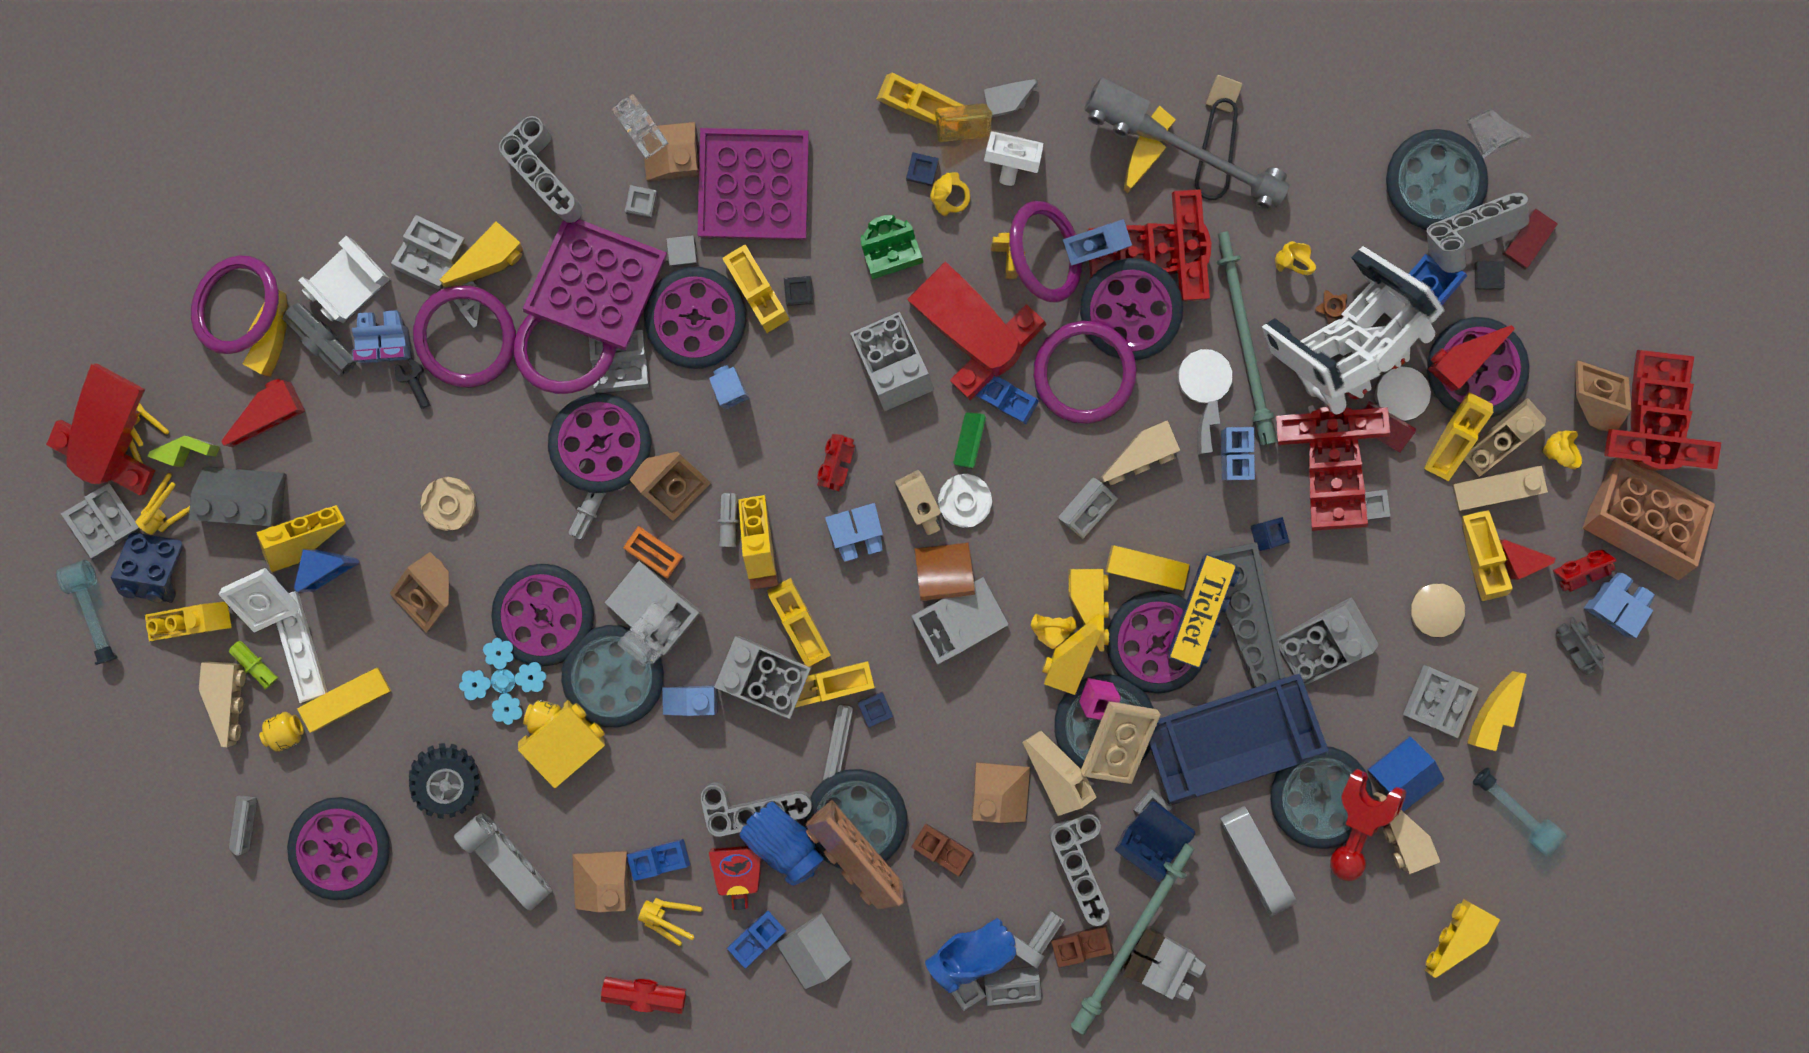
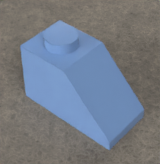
M1124 219L1063 239L1071 265L1107 255L1132 245Z
M728 365L713 371L714 376L709 379L722 408L726 410L750 399L735 367L729 369Z
M715 685L662 687L663 715H715L718 713L717 688L714 687Z

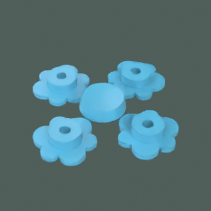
M495 638L492 643L484 645L483 652L486 655V663L489 665L493 664L499 670L493 673L491 681L489 678L484 677V673L481 670L475 672L465 671L462 674L463 682L459 684V688L461 691H465L464 696L466 699L474 700L477 697L484 698L486 690L492 684V687L497 692L503 693L499 696V700H495L492 703V708L494 709L493 719L510 725L513 720L521 718L523 711L519 707L520 700L518 698L512 699V696L507 692L513 689L515 682L517 685L522 686L524 692H530L531 690L539 692L544 687L543 681L547 675L541 671V665L537 662L521 665L519 668L520 672L515 676L511 671L503 669L506 667L507 662H511L514 659L511 653L513 644L510 641L502 642L500 638Z

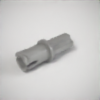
M587 493L581 508L577 507L579 512L569 530V534L579 540L584 538L593 518L597 519L595 514L607 493Z
M723 493L721 495L720 519L717 521L720 522V547H736V523H739V520H736L737 495L734 493Z

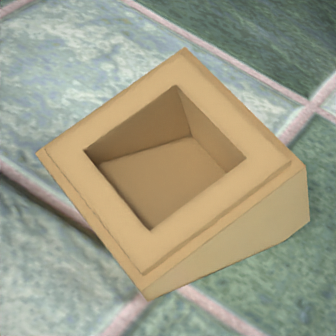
M1217 75L1205 105L1212 107L1221 98H1228L1236 103L1243 84ZM1222 102L1216 107L1228 113H1231L1233 110L1232 105L1227 102Z

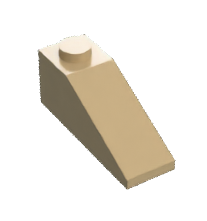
M1542 466L1452 484L1458 511L1548 493Z

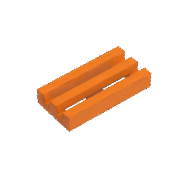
M640 526L636 528L623 549L667 579H669L678 563L684 557ZM639 534L675 558L673 562L637 538ZM636 543L668 565V569H663L631 547L632 544Z

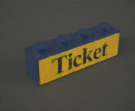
M1205 553L1203 554L1168 650V658L1199 669L1202 663L1207 664L1211 654V649L1208 648L1211 637H1217L1221 623L1217 622L1220 612H1226L1230 597L1226 596L1230 586H1235L1240 572L1236 570V564Z

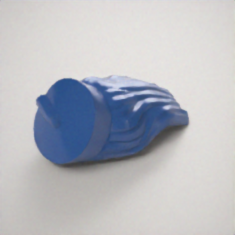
M773 801L767 804V808H762L760 812H755L747 820V825L743 826L740 832V838L772 869L786 874L785 881L792 886L806 881L809 877H813L815 870L825 859L815 849V843L806 833L807 829L786 814Z
M996 918L978 930L958 933L952 936L937 953L925 960V965L934 980L948 993H953L962 984H969L981 976L994 973L1013 960L1016 955L1014 935L1012 932L1007 931V927L1003 926L1001 920Z

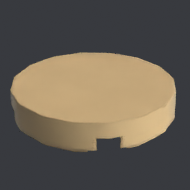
M444 477L431 482L424 490L420 502L426 521L436 529L445 531L458 530L467 525L473 518L477 506L475 494L471 487L461 479Z

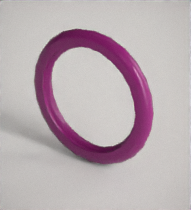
M1032 201L1021 207L1012 220L1009 236L1011 258L1020 280L1033 295L1046 302L1058 303L1066 300L1076 290L1082 274V262L1071 265L1069 260L1067 280L1060 288L1049 289L1043 286L1032 274L1024 255L1023 231L1025 223L1031 216L1042 214L1056 224L1064 239L1077 234L1070 221L1056 206L1048 202Z
M239 255L226 258L217 263L201 279L191 304V322L197 338L207 349L220 354L242 352L252 347L266 334L276 316L279 304L277 281L270 268L262 260L255 257ZM239 268L249 269L255 272L264 284L265 302L262 313L253 328L244 336L233 341H223L215 338L208 331L205 323V305L210 291L226 273Z
M467 285L443 288L431 295L422 304L416 315L413 326V343L417 356L423 366L434 377L446 384L469 388L485 385L498 378L507 369L514 355L516 330L512 317L506 307L494 295L483 289ZM456 299L477 301L488 307L500 323L503 341L501 351L496 360L481 372L474 374L452 372L441 366L429 350L427 343L429 320L433 313L448 301Z
M528 315L520 325L514 340L516 366L530 384L543 391L555 394H570L582 391L602 378L613 362L616 347L603 343L600 359L587 374L570 381L548 379L533 368L527 354V342L530 333L542 319Z
M1077 321L1056 329L1045 339L1038 350L1034 362L1033 377L1036 390L1042 402L1051 412L1073 423L1089 424L1103 421L1113 416L1126 404L1136 383L1137 368L1134 354L1120 333L1107 325L1095 321ZM1081 334L1094 335L1109 342L1117 351L1123 367L1122 382L1115 396L1105 405L1091 410H1077L1060 402L1053 394L1047 378V365L1055 348L1064 340Z

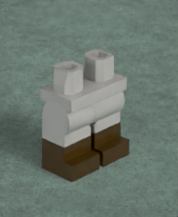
M1147 926L1136 944L1135 950L1131 952L1123 965L1121 972L1124 977L1148 986L1172 1000L1175 996L1188 1001L1194 987L1183 981V978L1187 972L1199 978L1206 965L1195 956L1192 950Z

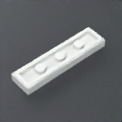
M294 591L289 594L300 605L298 612L276 622L299 703L316 699L328 691L299 593Z

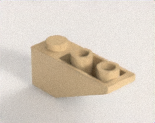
M1527 398L1480 438L1464 460L1480 477L1543 428L1546 423V417Z
M1168 420L1138 433L1100 477L1101 482L1109 481L1111 486L1125 480L1123 475L1125 473L1134 471L1135 475L1149 470V463L1159 460L1161 465L1176 459L1173 453L1180 451Z
M202 662L199 692L221 747L237 745V741L241 736V726L238 725L239 714L243 710L241 687L245 684L246 673L240 663Z
M1042 731L1035 733L1022 742L1058 816L1081 809L1097 798L1087 777H1083L1080 772L1081 769Z
M1379 792L1373 794L1374 799L1377 801H1384L1386 799V796ZM1400 811L1393 821L1382 828L1387 842L1393 844L1395 853L1392 855L1399 869L1402 868L1411 874L1440 862L1431 837L1404 812Z

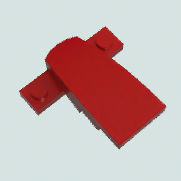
M1201 190L1172 192L1174 224L1147 223L1146 225H1126L1132 245L1089 260L1090 279L1103 266L1113 261L1126 258L1144 259L1157 264L1166 270L1169 275L1178 273L1182 301L1209 299L1207 264L1211 256V239L1203 220ZM1112 280L1111 282H1121V281H1119V280Z
M946 261L907 299L915 309L928 319L931 325L971 358L950 379V382L970 401L994 376L997 377L1012 368L1020 358L1023 348L1047 325L1045 320L1027 304L1005 324L977 291Z
M1645 350L1636 351L1631 396V431L1608 429L1604 456L1632 459L1641 468L1652 471L1682 467V465L1717 470L1722 442L1686 438L1693 412L1689 411L1694 387L1690 380L1695 356Z
M97 363L91 364L79 396L72 425L63 420L56 421L46 445L66 455L67 467L83 481L91 484H101L112 480L138 495L146 494L156 470L125 454L133 439L131 431L139 417L140 412L137 411V407L145 389Z
M1328 406L1307 414L1276 416L1278 445L1310 443L1309 484L1312 531L1368 527L1365 487L1358 439L1390 437L1388 407L1352 410L1346 407L1342 413L1335 414Z

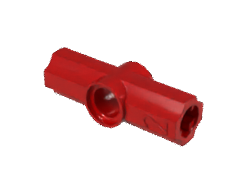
M605 977L601 991V1002L630 1006V1009L639 1012L658 1010L682 1014L686 1000V989L658 985V982L649 979H635L631 981Z

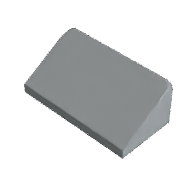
M1092 478L1058 518L1080 538L1084 539L1118 498L1102 482Z
M241 795L236 797L229 849L235 855H241L250 850L257 803L255 797Z
M1034 966L998 970L984 976L987 1006L1041 1000L1038 968Z

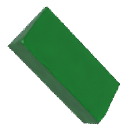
M966 413L964 415L953 461L954 465L968 469L974 468L986 420L984 414Z

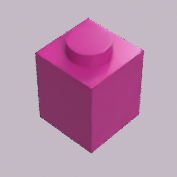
M1087 678L1079 702L1086 717L1102 720L1108 702L1119 703L1121 697L1113 683Z

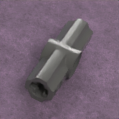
M297 302L284 312L282 319L302 338L301 342L317 357H321L335 373L342 377L355 367L356 362L353 361V355L338 341V336L321 321L319 322L304 305Z

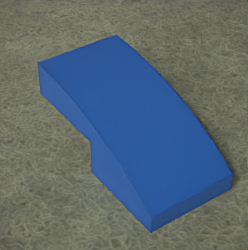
M994 376L976 395L978 398L1024 424L1028 422L1039 403L1037 398L1014 387L1011 383L998 376Z
M684 839L627 854L633 881L658 876L665 872L690 866Z
M767 910L726 949L746 969L786 930Z

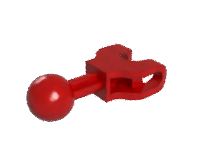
M1356 769L1350 775L1341 797L1343 806L1348 814L1346 825L1352 827V831L1346 846L1336 849L1330 859L1332 872L1343 881H1354L1362 876L1366 868L1362 849L1367 836L1375 834L1379 826H1385L1399 815L1406 797L1404 789L1395 787L1388 793L1384 801L1372 799L1366 791L1368 775L1359 769Z

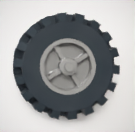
M445 743L439 744L437 749H434L433 745L427 747L428 752L424 753L421 751L418 754V760L412 762L411 771H409V790L413 802H416L417 808L420 811L425 809L428 816L432 817L433 813H437V818L444 819V814H449V817L453 818L456 817V811H460L461 814L466 812V805L472 806L475 802L474 796L478 797L480 777L472 755L468 756L467 750L464 748L458 750L457 745L451 744L450 748H446Z

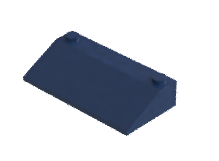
M1300 673L1159 718L1149 741L1170 806L1325 757L1329 752Z

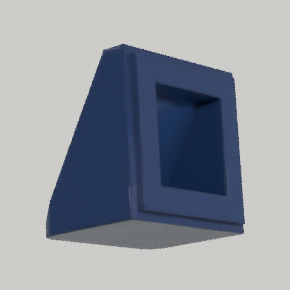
M1283 517L1251 525L1254 542L1257 543L1259 551L1290 543Z

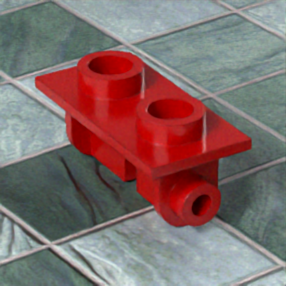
M832 434V437L828 439L825 446V461L819 467L817 473L818 486L839 491L840 487L844 486L848 469L841 467L840 462L850 464L855 445H853L854 439L839 434Z
M1603 549L1588 553L1583 558L1564 563L1561 567L1554 569L1553 572L1562 579L1559 582L1561 589L1564 592L1567 590L1572 592L1587 585L1586 575L1588 574L1592 582L1611 575L1612 571L1615 570L1613 562H1616V559Z

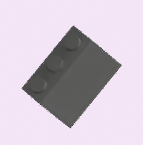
M203 467L191 491L189 520L259 526L282 524L286 473Z

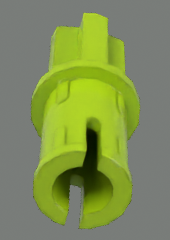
M242 641L236 642L230 648L229 653L245 668L244 672L246 674L249 672L265 690L279 678L262 662L263 658H258Z

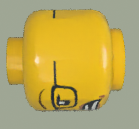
M537 700L533 705L529 704L524 716L523 725H526L527 731L533 734L562 708L554 703Z
M282 712L263 722L262 732L259 733V736L265 747L269 746L273 751L281 752L300 742L301 735L304 734V728L297 715Z

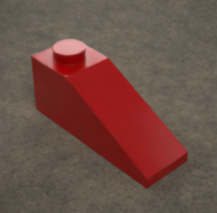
M1510 325L1444 350L1442 348L1431 358L1433 364L1428 370L1449 390H1458L1515 328Z
M275 379L265 384L266 389L256 394L221 440L223 446L235 447L306 412L292 383Z

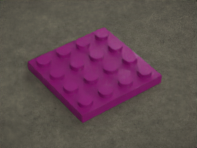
M700 128L698 238L806 240L809 130Z
M580 219L571 223L562 221L523 306V312L626 351L667 258V252Z

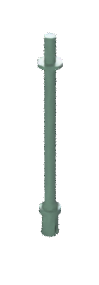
M1226 231L1218 234L1223 259L1218 260L1217 265H1224L1256 408L1252 420L1256 422L1261 446L1278 442L1272 418L1275 417L1274 413L1270 412L1266 407L1235 263L1241 260V256L1233 255L1229 232Z
M1184 844L1173 864L1165 862L1164 867L1168 872L1093 995L1082 1000V1007L1070 1024L1077 1032L1086 1034L1096 1015L1101 1014V1001L1177 877L1186 878L1187 875L1182 869L1195 850L1191 845Z

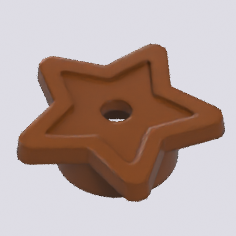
M1325 290L1323 303L1318 305L1315 310L1325 314L1328 324H1331L1338 317H1343L1342 313L1346 310L1347 294L1333 295L1328 290ZM1331 305H1335L1336 308L1334 310L1331 309Z

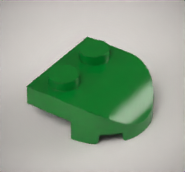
M894 215L880 216L870 221L868 229L864 235H861V246L872 280L924 263L914 230L907 220L904 222L896 219Z

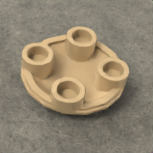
M1431 584L1421 587L1411 604L1412 623L1422 633L1431 637H1445L1454 633L1461 626L1465 617V604L1461 595L1454 588L1445 584Z

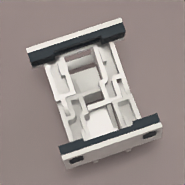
M1364 246L1351 258L1370 284L1342 313V319L1334 321L1301 341L1290 333V328L1276 318L1262 326L1271 354L1294 370L1305 386L1307 393L1312 397H1318L1335 414L1342 413L1346 408L1344 393L1348 394L1351 399L1363 398L1371 390V379L1379 376L1381 372L1397 369L1405 362H1408L1410 360V347L1417 338L1423 343L1431 342L1435 336V330L1431 322L1433 323L1444 311L1428 286ZM1383 313L1392 319L1386 326L1372 327ZM1350 352L1353 353L1347 358L1343 357L1338 363L1331 359V357L1339 353L1342 356Z

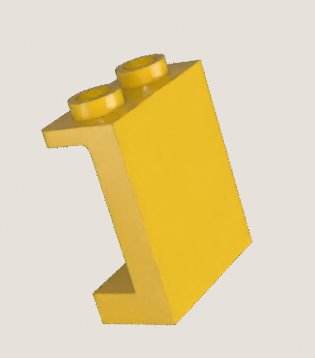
M569 700L564 703V707L530 737L525 735L518 741V751L554 788L559 786L605 746L604 731L595 722L591 725L584 718L587 714L583 708L577 703L573 705Z

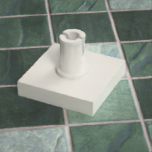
M991 131L984 161L1002 165L999 182L1004 185L1013 186L1018 169L1038 173L1044 143Z
M266 568L221 588L219 596L253 632L296 614L300 608V605Z

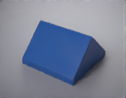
M1427 254L1421 258L1409 273L1410 276L1431 289L1441 306L1467 277V274L1463 271L1455 273L1445 272Z
M303 549L294 588L296 592H314L360 562L357 558L323 550Z
M1410 736L1367 769L1387 795L1395 787L1406 791V797L1401 808L1402 812L1445 780L1436 761Z

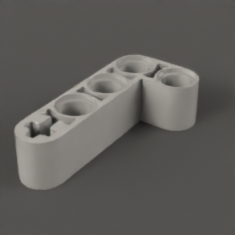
M534 116L526 117L503 137L499 144V150L505 159L563 221L568 223L575 222L582 215L581 204L536 156L550 142L551 133L539 118ZM535 129H539L537 135L531 136ZM520 147L516 154L511 155L514 148ZM537 165L535 171L528 174L530 167ZM554 184L551 191L545 192L548 185ZM562 199L569 205L566 210L559 203Z
M1523 193L1508 194L1431 224L1427 228L1430 256L1445 272L1455 273L1463 270L1466 267L1465 250L1522 229L1529 224L1527 195Z
M719 782L708 784L701 793L706 826L708 831L714 836H725L741 832L743 826H746L747 823L740 819V812L743 810H749L753 814L760 812V809L766 808L767 804L771 801L778 805L785 813L786 804L784 800H787V806L794 805L797 798H800L801 802H806L807 804L804 806L803 811H800L799 807L789 809L788 815L794 820L806 817L812 808L811 796L805 791H795L733 806L730 805L726 787ZM708 790H718L721 794V800L715 803L711 802L707 797ZM714 817H724L727 821V827L724 829L716 828L713 823Z
M1242 806L1221 817L1222 826L1256 886L1259 898L1268 915L1272 917L1294 906L1296 898L1246 807Z
M1083 811L1054 824L1050 829L1049 837L1086 920L1091 925L1100 926L1108 920L1109 910L1080 844L1096 837L1100 832L1101 825L1093 813ZM1090 818L1094 820L1092 830L1085 832L1080 829V824L1084 819ZM1059 830L1069 831L1070 835L1067 841L1060 843L1055 840V835ZM1078 855L1081 859L1078 866L1072 868L1066 865L1069 856ZM1089 880L1092 884L1090 890L1087 892L1078 891L1079 882ZM1088 900H1094L1097 908L1100 909L1099 916H1094Z
M485 813L475 816L454 835L457 843L466 852L472 853L475 851L526 909L531 911L552 893V889L545 879Z

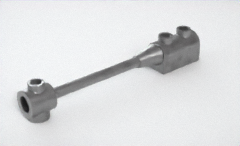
M1103 77L1093 86L1084 111L1090 113L1088 120L1091 123L1103 125L1105 121L1113 125L1112 132L1122 138H1126L1128 134H1135L1163 141L1250 185L1251 196L1257 198L1256 206L1263 210H1271L1272 206L1277 208L1285 198L1289 183L1285 182L1287 174L1284 171L1270 167L1266 169V172L1264 171L1255 176L1168 132L1165 127L1146 113L1150 101Z

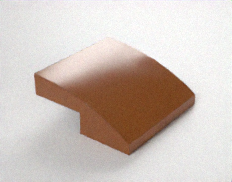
M969 543L915 548L920 601L975 595Z

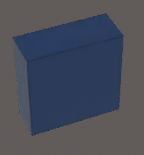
M912 152L906 180L933 186L939 158Z
M883 691L858 702L868 728L893 717Z

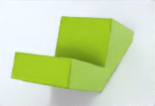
M182 436L149 451L148 457L171 466L184 467L190 449L204 455L216 457L220 446L196 437Z

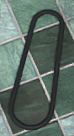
M1221 98L1212 106L1202 149L1206 150L1216 107L1222 102L1230 103L1234 109L1228 162L1232 164L1238 108L1231 99ZM1199 160L1195 176L1196 190H1200L1199 177L1203 164L1201 160ZM1226 175L1225 187L1220 194L1208 196L1201 191L1202 198L1207 200L1221 198L1228 190L1230 175Z

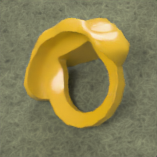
M957 172L942 175L940 179L935 181L930 193V199L935 209L944 217L950 212L957 213L963 211L968 206L971 196L969 188L960 180V175ZM952 185L961 187L965 194L963 203L957 207L945 201L951 193Z
M1291 241L1286 243L1282 250L1276 254L1275 266L1279 272H1282L1286 267L1302 275H1312L1316 270L1315 263L1310 259L1311 247L1307 244ZM1294 259L1305 264L1308 270H1302L1294 266Z
M1565 430L1551 435L1543 448L1544 455L1548 459L1557 460L1562 466L1573 470L1581 467L1582 457L1577 446L1574 444L1578 433Z
M1035 614L1031 621V629L1038 636V640L1051 649H1055L1071 633L1076 631L1077 627L1076 621L1072 616L1065 619H1052Z

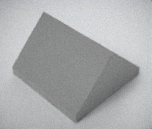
M822 913L776 942L805 989L828 980L851 960Z

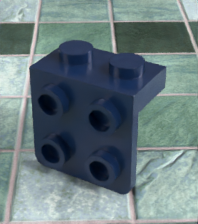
M131 533L110 577L118 593L126 598L139 597L155 603L162 601L172 603L176 593L170 578L183 549L182 542L176 539Z
M1152 801L1123 831L1115 851L1159 883L1168 871L1164 867L1165 862H1172L1180 853L1184 844H1188L1194 838L1195 831L1157 802Z

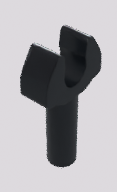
M409 358L408 361L412 367V373L406 375L402 366L397 364L395 367L397 381L401 383L406 382L410 385L421 409L429 407L431 404L419 381L420 375L424 372L422 365Z

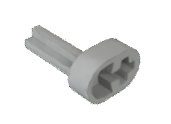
M1050 911L1029 944L1014 935L1016 955L1035 968H1038L1045 957L1042 955L1043 951L1064 920Z

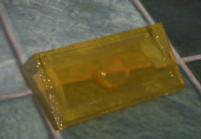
M986 104L936 108L935 117L939 142L990 137L992 111Z

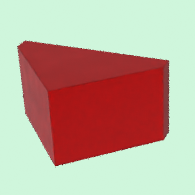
M1504 539L1500 540L1506 557L1504 565L1511 580L1524 578L1555 562L1556 558Z

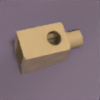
M916 470L894 481L916 525L922 523L927 535L941 530L942 527L936 517L941 511L922 473ZM925 502L927 507L924 510H919L918 505Z

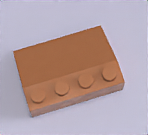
M1615 457L1588 509L1582 529L1669 576L1680 580L1698 567L1715 504L1655 471L1641 468L1632 459Z
M833 800L807 820L806 827L808 830H806L808 836L814 843L820 842L826 849L824 854L833 864L838 863L842 867L844 878L851 885L855 883L860 888L861 892L859 894L869 906L873 904L877 909L900 906L903 903L902 880Z

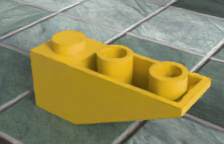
M762 495L738 499L742 553L748 579L776 575L766 497Z
M337 505L256 533L263 556L272 573L298 564L301 560L303 549L315 550L346 523Z
M1068 569L1069 598L1084 626L1098 615H1102L1104 618L1109 616L1108 602H1104V591H1108L1109 582L1108 574L1104 575V569ZM1104 621L1102 632L1095 646L1098 651H1104V645L1109 644V631L1104 629Z
M225 601L145 615L149 641L232 628L228 604Z
M1463 899L1461 904L1459 903L1455 906L1452 912L1453 919L1448 928L1445 927L1439 936L1440 943L1435 952L1432 951L1427 957L1425 971L1437 978L1488 944L1500 919Z

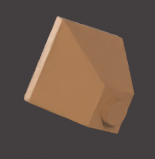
M695 122L641 127L647 182L699 177V155Z
M1577 360L1575 363L1576 397L1589 425L1600 431L1608 432V429L1618 430L1631 412L1629 377Z
M678 451L647 458L629 479L642 495L672 521L711 484Z
M431 552L407 567L389 593L426 633L431 630L449 605V571Z
M976 762L972 820L996 823L1026 822L1030 767Z
M628 851L572 854L575 909L593 912L627 910L630 906Z

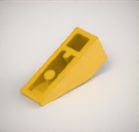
M496 221L439 280L442 286L447 288L463 285L502 271L509 264L513 266L519 261L523 251L521 243Z
M1096 616L1056 647L1052 658L1046 657L1042 672L1046 673L1045 685L1075 695L1102 632L1104 616Z

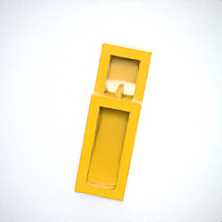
M893 72L885 76L876 98L877 101L953 132L957 131L967 107L921 83L915 84Z
M1160 105L1151 116L1165 127L1167 131L1176 120ZM1139 136L1126 171L1124 191L1126 193L1130 192L1163 154L1166 146L1160 141Z
M746 245L741 246L722 258L766 333L790 320Z
M279 290V304L276 316L269 330L262 339L251 347L242 363L259 374L268 377L271 376L278 362L284 343L287 323L282 317L287 310L286 293ZM264 303L260 311L258 312L256 318L254 319L251 327L249 328L248 332L253 328V326L258 321L262 313Z
M1468 392L1439 438L1424 469L1449 481L1477 442L1478 434L1493 414V404Z
M1487 510L1462 516L1467 551L1481 601L1509 595L1513 588L1504 565L1506 557L1490 511Z
M1112 545L1105 572L1184 591L1190 564Z
M789 578L779 583L778 586L768 589V596L804 664L810 667L831 656L793 580Z
M868 661L808 675L795 708L875 688Z
M379 667L306 703L297 708L311 733L389 693L391 689Z
M1512 671L1489 695L1472 726L1468 744L1497 751L1502 726L1514 727L1526 679L1525 673Z

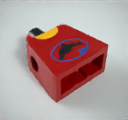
M748 846L711 848L709 858L718 894L721 896L731 895L732 910L747 909V894L757 893L759 890L762 859Z

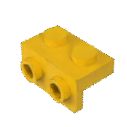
M998 233V237H993L991 251L1007 252L1005 279H1016L1018 274L1014 268L1009 246L1010 233Z

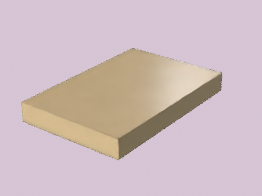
M1109 701L1080 771L1083 777L1132 784L1161 714L1157 709Z

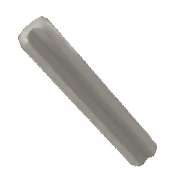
M843 704L837 706L823 780L832 777L835 773L841 772L853 713V707Z

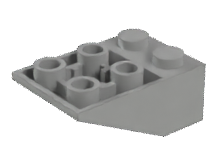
M900 312L850 333L884 412L934 391L929 373Z
M641 561L637 562L605 601L618 616L663 655L668 654L702 613L701 610Z
M984 577L974 581L975 595L943 598L911 615L937 665L1009 625Z
M1352 597L1323 611L1277 638L1279 649L1294 675L1301 674L1304 685L1372 654L1379 645Z
M735 636L714 687L790 719L811 667L751 640Z

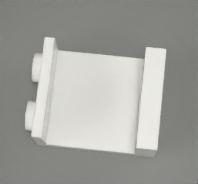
M345 236L339 242L343 249L310 280L304 277L298 280L304 286L302 289L303 293L311 301L317 300L323 306L320 309L321 312L330 321L335 319L341 323L346 322L390 280L367 253L348 236Z

